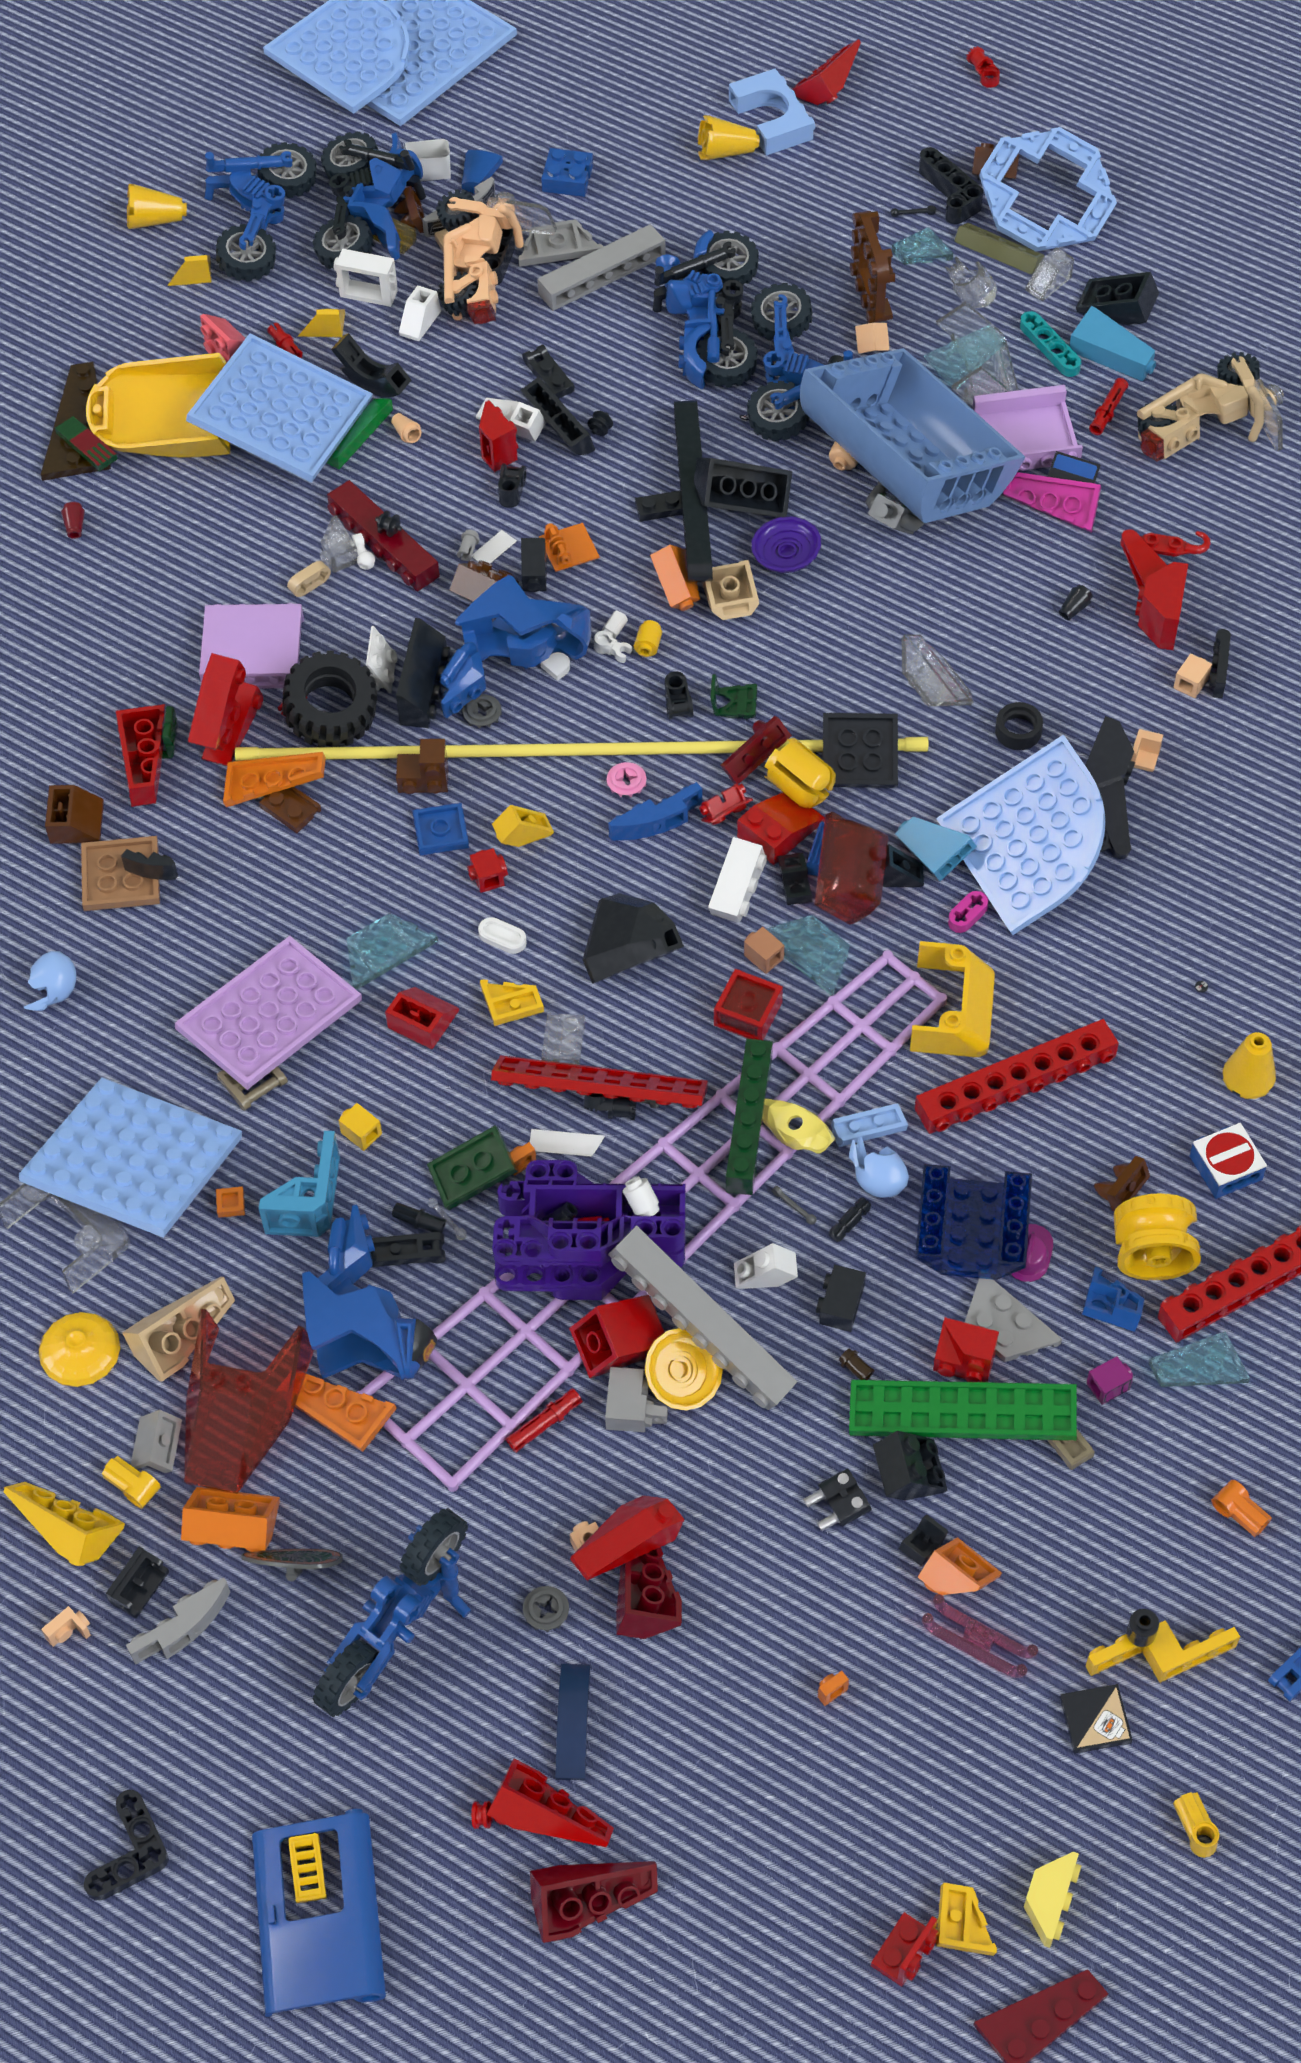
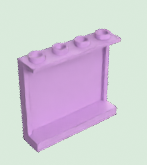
M1065 385L974 396L972 409L1025 456L1018 471L1051 467L1056 451L1078 458L1082 456L1083 446L1077 444L1065 403L1067 392Z
M292 603L205 605L199 671L201 683L211 653L239 660L246 671L245 683L256 685L259 689L283 688L286 675L290 673V668L295 663L299 664L301 623L304 622L302 605Z

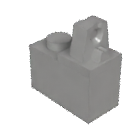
M610 1367L605 1415L606 1430L645 1432V1428L652 1427V1424H667L668 1407L654 1405L653 1401L647 1400L649 1387L647 1380H644V1369Z

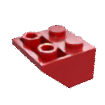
M488 400L484 404L479 424L481 456L488 466L496 472L501 469L503 463L509 465L518 460L517 428L512 421H508L498 406L495 407Z
M412 987L399 992L385 1011L389 1029L433 1049L459 1012V1008L419 988Z

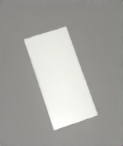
M501 530L473 553L472 557L478 562L482 560L491 563L517 540Z

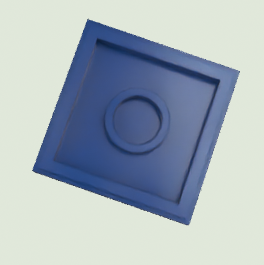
M462 803L412 810L420 856L469 848Z

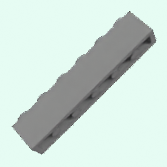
M651 224L638 229L538 278V295L554 311L655 262L661 255H666L665 239Z

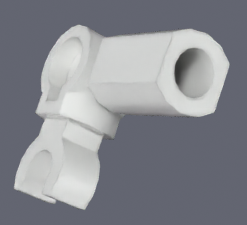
M617 610L614 611L602 628V631L597 632L594 636V650L599 654H612L620 663H625L626 655L621 652L632 653V646L625 642L619 643L616 640V637L628 621L625 614Z

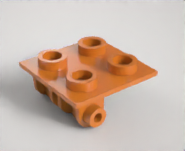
M549 523L545 526L544 535L539 536V538H545L546 554L555 572L600 558L583 523L558 530L556 525Z

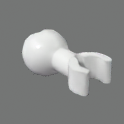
M362 534L352 535L353 541L350 542V545L358 553V566L364 570L373 568L375 556L366 550Z

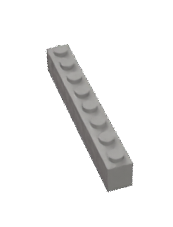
M637 1225L608 1254L617 1269L625 1271L632 1278V1283L638 1289L645 1290L652 1297V1302L657 1308L665 1310L672 1316V1321L678 1328L685 1329L692 1336V1341L701 1349H706L713 1356L712 1360L718 1367L726 1369L733 1376V1381L739 1387L746 1388L753 1395L752 1398L757 1405L770 1410L798 1382Z

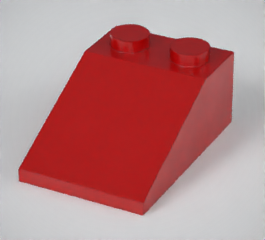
M782 792L755 804L737 820V837L762 845L764 853L767 855V861L775 865L778 863V856L787 855L819 827L820 822L825 821V817L813 808L799 806Z

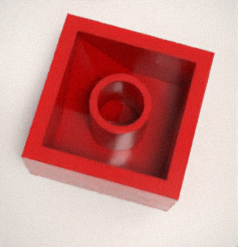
M945 1317L937 1346L933 1371L945 1377L955 1376L963 1378L967 1382H988L996 1353L999 1331Z

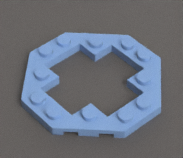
M1061 127L1052 128L1050 131L1039 133V131L1025 133L1021 137L1010 138V136L1001 138L979 174L997 230L1036 252L1094 241L1117 204L1115 196L1112 195L1109 187L1110 182L1106 170L1102 167L1099 149ZM1050 149L1085 169L1076 186L1095 197L1078 225L1058 214L1049 230H1046L1010 209L1017 199L1019 192L1001 181L1018 154L1038 164L1046 150Z

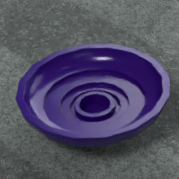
M780 517L766 522L756 531L752 539V553L757 562L769 571L777 573H794L806 568L816 559L821 549V535L817 528L807 520L796 517Z

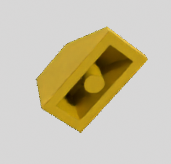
M509 805L492 823L497 839L502 844L515 847L549 837L554 833L545 813L514 805Z

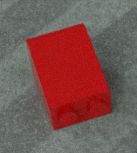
M649 1295L596 1306L569 1328L589 1378L610 1372V1367L622 1368L646 1359L654 1340L665 1333Z

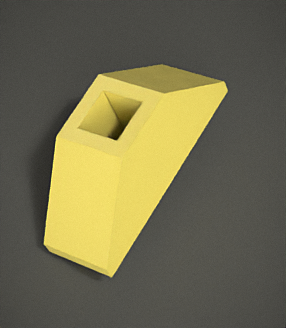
M1071 1852L1035 1869L1025 1900L1024 1909L1043 1945L1048 1948L1051 1947L1053 1939L1058 1941L1060 1939L1064 1922L1059 1921L1062 1910L1068 1912L1073 1896L1072 1893L1067 1892L1070 1881L1077 1883L1082 1865L1076 1864L1079 1855L1076 1852Z

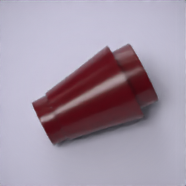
M68 502L64 504L61 514L67 536L71 539H78L82 536L85 510L78 502Z

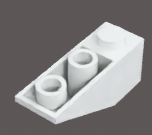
M485 399L476 415V419L481 420L484 404L490 400L495 407L498 406L502 410L503 415L508 421H512L517 428L516 435L536 442L546 424L539 409L517 401Z

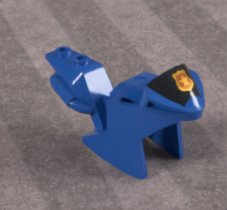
M352 1205L350 1220L345 1221L344 1218H337L332 1223L327 1249L329 1253V1269L318 1278L310 1271L302 1273L306 1329L311 1348L317 1350L321 1377L327 1378L356 1364L365 1363L397 1376L401 1380L413 1379L430 1358L437 1345V1337L419 1319L401 1318L398 1306L390 1291L370 1284L363 1289L353 1285L373 1266L370 1252L375 1251L372 1236H366L365 1230L370 1229L366 1213L360 1215L358 1205Z

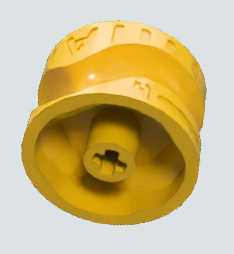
M1162 1193L1141 1195L1121 1203L1114 1211L1115 1241L1117 1245H1121L1117 1258L1119 1270L1129 1277L1141 1280L1173 1279L1195 1270L1201 1262L1200 1244L1197 1239L1187 1233V1228L1191 1223L1197 1222L1195 1205L1184 1197Z

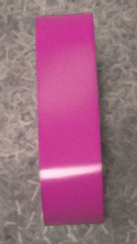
M972 891L967 894L949 913V928L957 933L969 930L986 913L988 906L987 896L981 891ZM965 915V920H964V921H962V920H960L959 922H956V921H955L956 918H957V919H961V918Z

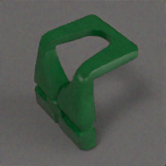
M712 674L710 698L714 714L716 716L737 719L740 717H744V719L755 718L757 684L719 688L717 676ZM716 694L729 699L730 702L718 709Z
M173 706L166 707L163 741L166 751H163L162 759H172L174 756L178 722Z

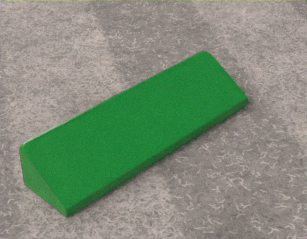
M374 399L364 409L326 463L340 470L393 411L392 400Z

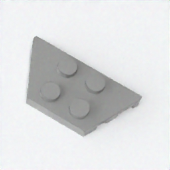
M576 219L533 225L529 231V237L524 243L523 253L518 257L519 267L581 258L598 250L603 245L601 243L597 244L592 239V235L587 230H584Z
M984 1271L980 1274L965 1323L999 1331L995 1354L1002 1361L1008 1362L1017 1359L1021 1355L1028 1356L1038 1353V1349L1053 1346L1054 1348L1061 1344L1062 1338Z

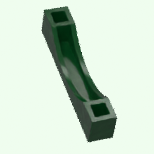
M746 1038L726 1171L727 1193L753 1195L763 1110L772 1064L773 1041Z

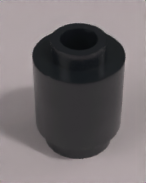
M1139 1609L1133 1612L1126 1630L1129 1641L1139 1647H1146L1152 1644L1159 1628V1619L1154 1612L1148 1609Z

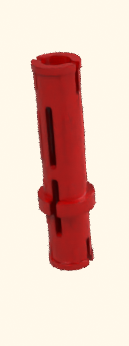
M1117 378L1114 381L1102 406L1097 408L1095 418L1089 426L1092 434L1101 435L1107 423L1114 417V410L1129 386L1125 379Z
M571 1388L555 1402L550 1401L546 1404L547 1408L525 1423L516 1432L506 1437L510 1448L517 1453L551 1425L563 1421L564 1416L583 1403L579 1394Z

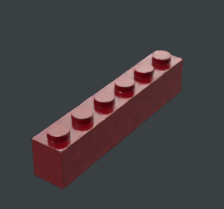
M350 480L327 494L329 503L327 507L331 515L338 517L347 530H352L355 534L361 533L364 543L372 549L374 555L377 558H382L391 571H396L406 585H411L418 592L440 577L438 561L403 529L392 537L387 536L386 530L383 533H378L377 521L375 519L383 514L384 511Z

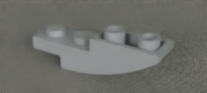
M223 1577L220 1580H212L199 1592L183 1596L173 1606L176 1617L173 1619L167 1618L150 1632L140 1633L133 1637L126 1647L135 1665L161 1650L166 1659H168L194 1641L210 1625L224 1606L230 1594L226 1579Z

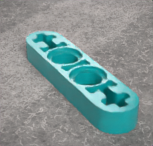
M1033 311L1023 313L1020 319L1021 331L1064 376L1073 377L1078 375L1081 368L1080 357L1038 313ZM1041 334H1045L1049 336V338L1040 339L1038 336ZM1058 348L1061 349L1063 352L1056 354L1053 353L1051 350Z

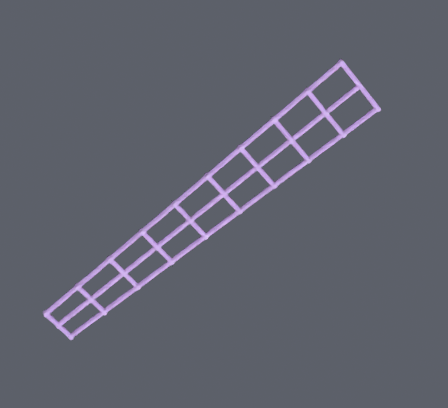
M890 950L884 951L882 956L834 996H830L827 1002L779 1042L773 1044L772 1060L778 1056L800 1074L797 1079L773 1100L787 1102L803 1086L810 1082L832 1100L817 1115L825 1123L891 1057L895 1056L896 1052L911 1038L912 1025L923 1026L941 1007L946 1005L947 995L939 992L925 981L918 972L911 970L896 958ZM887 964L904 976L906 980L863 1019L859 1018L842 1004L846 998ZM913 986L918 987L932 998L933 1001L892 1042H889L870 1025ZM834 1010L854 1027L808 1068L786 1049ZM863 1033L883 1051L839 1093L817 1074ZM741 1073L725 1087L717 1090L713 1097L665 1137L660 1138L658 1143L608 1183L625 1184L664 1152L690 1174L681 1183L686 1184V1193L700 1182L726 1204L685 1246V1262L733 1213L739 1211L740 1207L752 1195L737 1194L733 1197L707 1175L729 1155L731 1138L700 1167H697L672 1144L720 1104L735 1115L737 1103L729 1096L739 1089ZM763 1121L760 1136L780 1153L755 1177L753 1194L788 1159H791L797 1151L780 1142L763 1125ZM504 1273L500 1276V1279L509 1281L514 1275ZM493 1279L485 1287H481L477 1294L432 1330L437 1340H439L485 1301L518 1331L467 1378L434 1349L429 1359L458 1386L407 1433L390 1418L383 1426L401 1443L403 1448H406L449 1491L455 1492L458 1486L506 1440V1437L516 1432L517 1428L568 1377L572 1376L574 1371L583 1363L579 1352L568 1362L535 1332L568 1300L554 1298L526 1324L493 1295L499 1289L495 1284V1279ZM640 1290L633 1298L649 1294L645 1290ZM608 1293L602 1301L605 1304H609L619 1300L611 1293ZM527 1339L560 1370L510 1418L475 1385ZM383 1371L356 1393L372 1396L390 1381L394 1375ZM467 1393L503 1427L466 1464L451 1476L415 1440Z

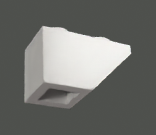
M417 285L406 300L399 330L400 336L415 341L421 340L441 312L437 291Z
M772 1243L735 1262L736 1288L779 1287L797 1278L796 1253Z

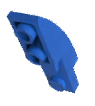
M695 782L690 786L683 787L675 795L662 799L657 805L650 799L636 804L630 811L614 817L608 823L609 838L612 841L651 837L688 822V811L703 802L702 787Z

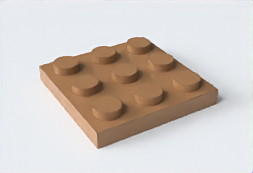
M157 836L81 843L82 907L84 911L160 904L159 880L141 877L125 871L121 858L126 849L135 853L140 852L147 859L153 851L159 854Z

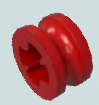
M479 1801L473 1802L471 1820L474 1829H479L481 1825L485 1829L491 1827L492 1817L487 1815L491 1805L490 1801H485L484 1804H480Z

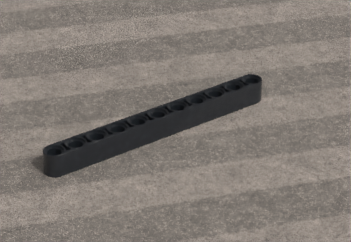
M697 400L674 401L688 582L713 581L707 507L702 506L694 484L697 458H702Z

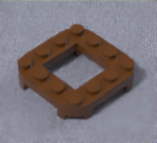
M878 211L853 213L852 219L855 229L852 230L854 246H851V256L854 262L850 263V272L852 276H856L855 286L857 292H861L862 308L867 310V323L886 322L893 318L888 298H885L886 283L895 282V273L891 267L893 254L891 249H881L876 235L879 232Z

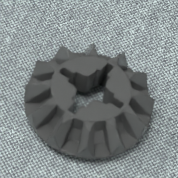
M481 694L477 699L471 700L464 705L462 713L464 720H467L470 726L476 725L480 729L481 726L487 725L490 728L492 723H498V719L502 715L501 704L496 698ZM478 707H480V709L486 712V716H482L481 713H478Z
M538 1587L532 1590L524 1600V1617L526 1622L533 1626L535 1630L540 1629L549 1632L554 1628L559 1629L561 1624L567 1620L569 1613L568 1599L562 1591L555 1587ZM551 1601V1610L554 1613H546L541 1618L542 1613L539 1607H545Z

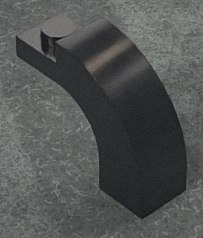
M349 333L343 335L331 349L343 364L340 368L341 371L357 386L377 396H398L412 381L399 363L382 365L369 358Z

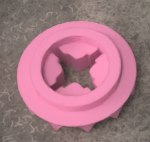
M619 763L609 770L607 786L610 787L612 793L616 792L620 797L623 795L632 797L635 793L640 794L642 788L646 787L645 771L634 763ZM624 775L630 781L629 785L623 781Z

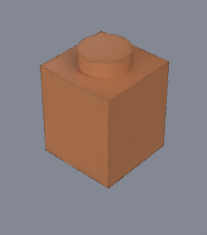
M761 927L757 932H752L746 937L744 941V956L767 974L784 959L785 945L764 927Z

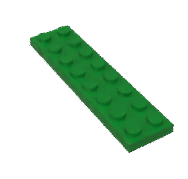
M851 1380L849 1435L889 1436L895 1431H901L922 1437L1076 1441L1077 1384Z

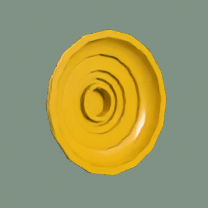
M79 1312L66 1315L54 1322L43 1335L39 1347L40 1364L46 1374L61 1385L79 1387L93 1384L105 1377L117 1363L121 1349L119 1335L113 1325L98 1314Z
M680 1328L668 1330L654 1340L647 1353L645 1363L648 1387L655 1397L670 1408L685 1411L701 1407L714 1397L721 1384L723 1369L713 1362V1356L706 1349H701L692 1341V1336L685 1329L682 1330Z

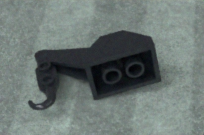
M1105 716L1085 766L1098 786L1105 810V834L1100 852L1110 850L1116 859L1121 860L1125 859L1131 850L1124 785L1126 786L1136 762L1131 761L1134 750L1120 721Z

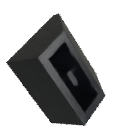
M895 1431L873 1444L886 1497L905 1501L948 1491L945 1474L940 1464L938 1448L934 1439Z

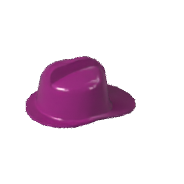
M1025 1224L1013 1231L1006 1254V1267L1015 1279L1022 1282H1033L1046 1274L1053 1250V1238L1050 1232L1037 1224Z

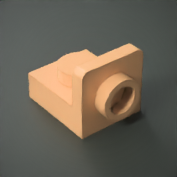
M69 1606L41 1629L52 1647L57 1643L66 1641L72 1635L75 1628L85 1639L91 1636L87 1628L90 1624L88 1619L80 1611L74 1613Z

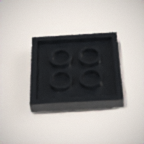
M823 713V761L831 766L836 774L833 787H898V714Z

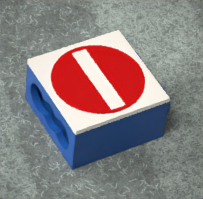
M1241 1123L1231 1127L1226 1126L1209 1136L1199 1137L1193 1142L1189 1155L1215 1199L1263 1180L1267 1164Z

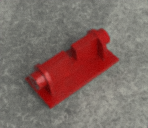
M734 784L721 792L725 801L722 802L720 796L715 795L702 802L699 810L706 817L702 818L701 821L712 823L713 825L721 823L726 819L725 816L731 812L737 813L747 807L746 804L753 801V798L744 796L746 789L743 784Z

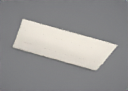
M531 1129L530 1143L537 1152L592 1156L605 1136Z

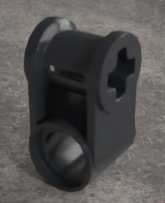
M505 463L502 464L498 490L499 502L503 507L513 508L519 504L526 482V466L522 465L520 468L507 466Z
M679 671L668 673L665 677V699L668 719L671 720L675 716L682 715L693 717L692 698L689 695L685 675Z

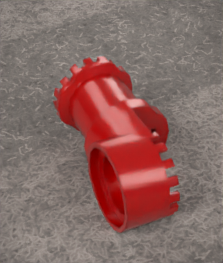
M978 46L973 47V50L971 48V52H968L969 54L966 55V59L975 66V71L981 77V85L987 88L996 87L1000 81L999 69L994 65L993 60L984 54L982 48Z

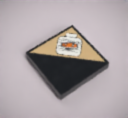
M1118 1684L1060 1694V1701L1074 1754L1132 1744L1133 1739Z

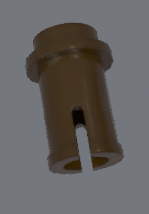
M849 1348L839 1358L841 1367L849 1369L859 1380H869L875 1372L873 1368L858 1356L857 1350L853 1351Z

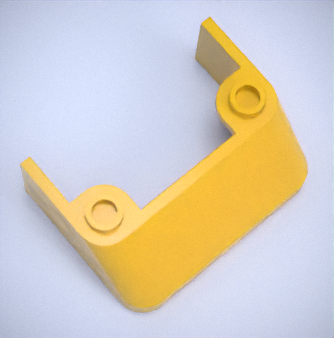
M920 941L917 968L964 972L962 1010L943 1013L939 1020V1027L912 1025L910 1051L966 1057L984 1056L988 1052L990 1044L994 970L963 945Z

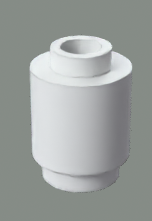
M638 1176L625 1183L626 1187L623 1189V1193L635 1215L653 1216L659 1211V1201L646 1178L641 1179Z

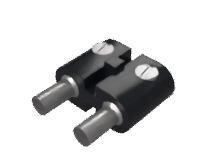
M848 1468L819 1483V1490L803 1499L807 1507L823 1499L830 1505L833 1514L817 1522L821 1531L836 1523H840L843 1527L872 1510Z

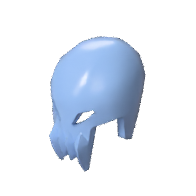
M50 951L43 954L32 965L28 983L32 988L39 991L46 989L47 997L24 1006V1009L43 1011L47 1006L63 1002L69 997L75 987L76 969L68 956L60 951Z
M862 1137L858 1139L857 1145H855V1140H852L849 1158L854 1163L856 1180L867 1193L875 1197L887 1198L898 1195L907 1186L909 1179L907 1168L900 1156L888 1146L880 1150L879 1154L872 1152L867 1155Z

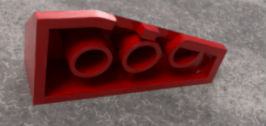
M857 39L840 49L826 60V63L812 71L813 74L799 81L792 88L796 97L815 105L825 101L829 104L837 99V93L844 87L861 44L860 40Z
M638 1497L621 1505L571 1556L570 1560L588 1581L675 1541L685 1519L668 1498Z
M513 1758L487 1812L488 1816L492 1817L497 1823L507 1825L513 1829L607 1847L614 1830L611 1825L587 1807H577L568 1798L570 1794L563 1789H560L558 1792L546 1783L548 1777L540 1771Z

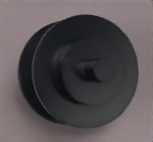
M595 411L592 415L593 418H590L587 422L588 427L593 434L605 436L608 433V429L612 428L613 420L607 412Z
M385 511L375 519L377 521L378 533H383L386 530L387 536L392 537L402 530L400 516L396 514L391 517L390 511Z

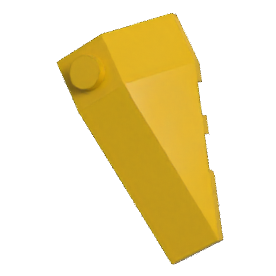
M21 1482L4 1487L3 1492L52 1548L59 1555L68 1559L72 1565L83 1566L86 1563L99 1560L124 1529V1522L97 1508L93 1512L79 1508L81 1502L73 1499L70 1502L55 1499L56 1494L54 1492L30 1483Z

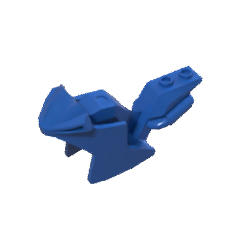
M507 575L495 582L474 600L455 621L456 625L462 627L464 645L457 649L441 673V683L448 689V691H444V698L441 701L444 717L447 719L452 714L458 713L464 705L471 700L477 699L485 691L486 680L482 660L488 657H509L511 665L522 666L525 669L537 666L555 652L564 653L575 660L583 657L587 652L591 639L590 610L583 605L530 599L511 575ZM555 623L559 627H553L551 624Z

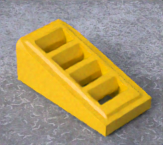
M318 1833L288 1838L296 1903L327 1899L321 1842ZM314 1847V1850L297 1852L299 1849ZM315 1858L314 1863L299 1865L298 1861ZM317 1871L315 1876L300 1878L301 1873ZM318 1883L319 1886L316 1889L301 1890V1886Z

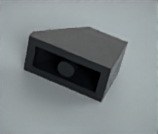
M521 538L523 591H547L545 538Z
M888 844L866 856L867 878L883 887L924 886L923 864L892 845Z

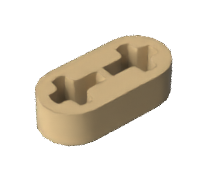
M316 561L292 576L287 587L296 597H302L327 581L331 570L324 562Z

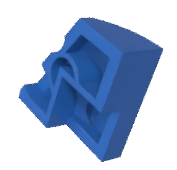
M468 150L465 155L462 189L475 194L474 187L495 173L503 163V157L488 151Z
M1095 1266L1082 1315L1135 1332L1142 1315L1145 1299L1137 1293L1128 1290L1118 1280L1111 1283L1101 1276L1103 1270Z

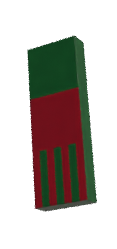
M74 416L55 428L56 434L99 472L118 459L117 454Z

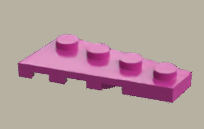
M1017 472L1003 494L1010 499L1092 533L1101 485Z

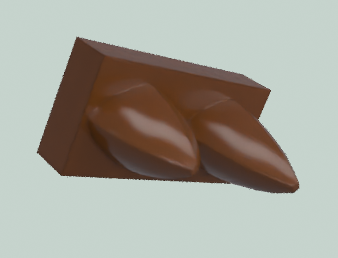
M409 186L403 190L405 198L398 203L394 210L395 213L406 215L401 218L395 227L399 231L417 228L420 233H424L422 218L425 215L421 200H419L413 188Z
M1135 1156L1130 1163L1113 1166L1114 1174L1118 1178L1116 1181H1104L1094 1184L1097 1193L1109 1201L1112 1211H1115L1126 1200L1134 1198L1149 1179L1150 1173L1144 1158Z

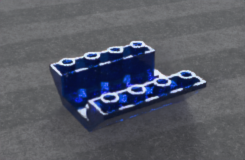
M924 1164L915 1258L941 1275L998 1280L1026 1268L1032 1173L1005 1171L1004 1183L952 1179L950 1178L951 1166Z

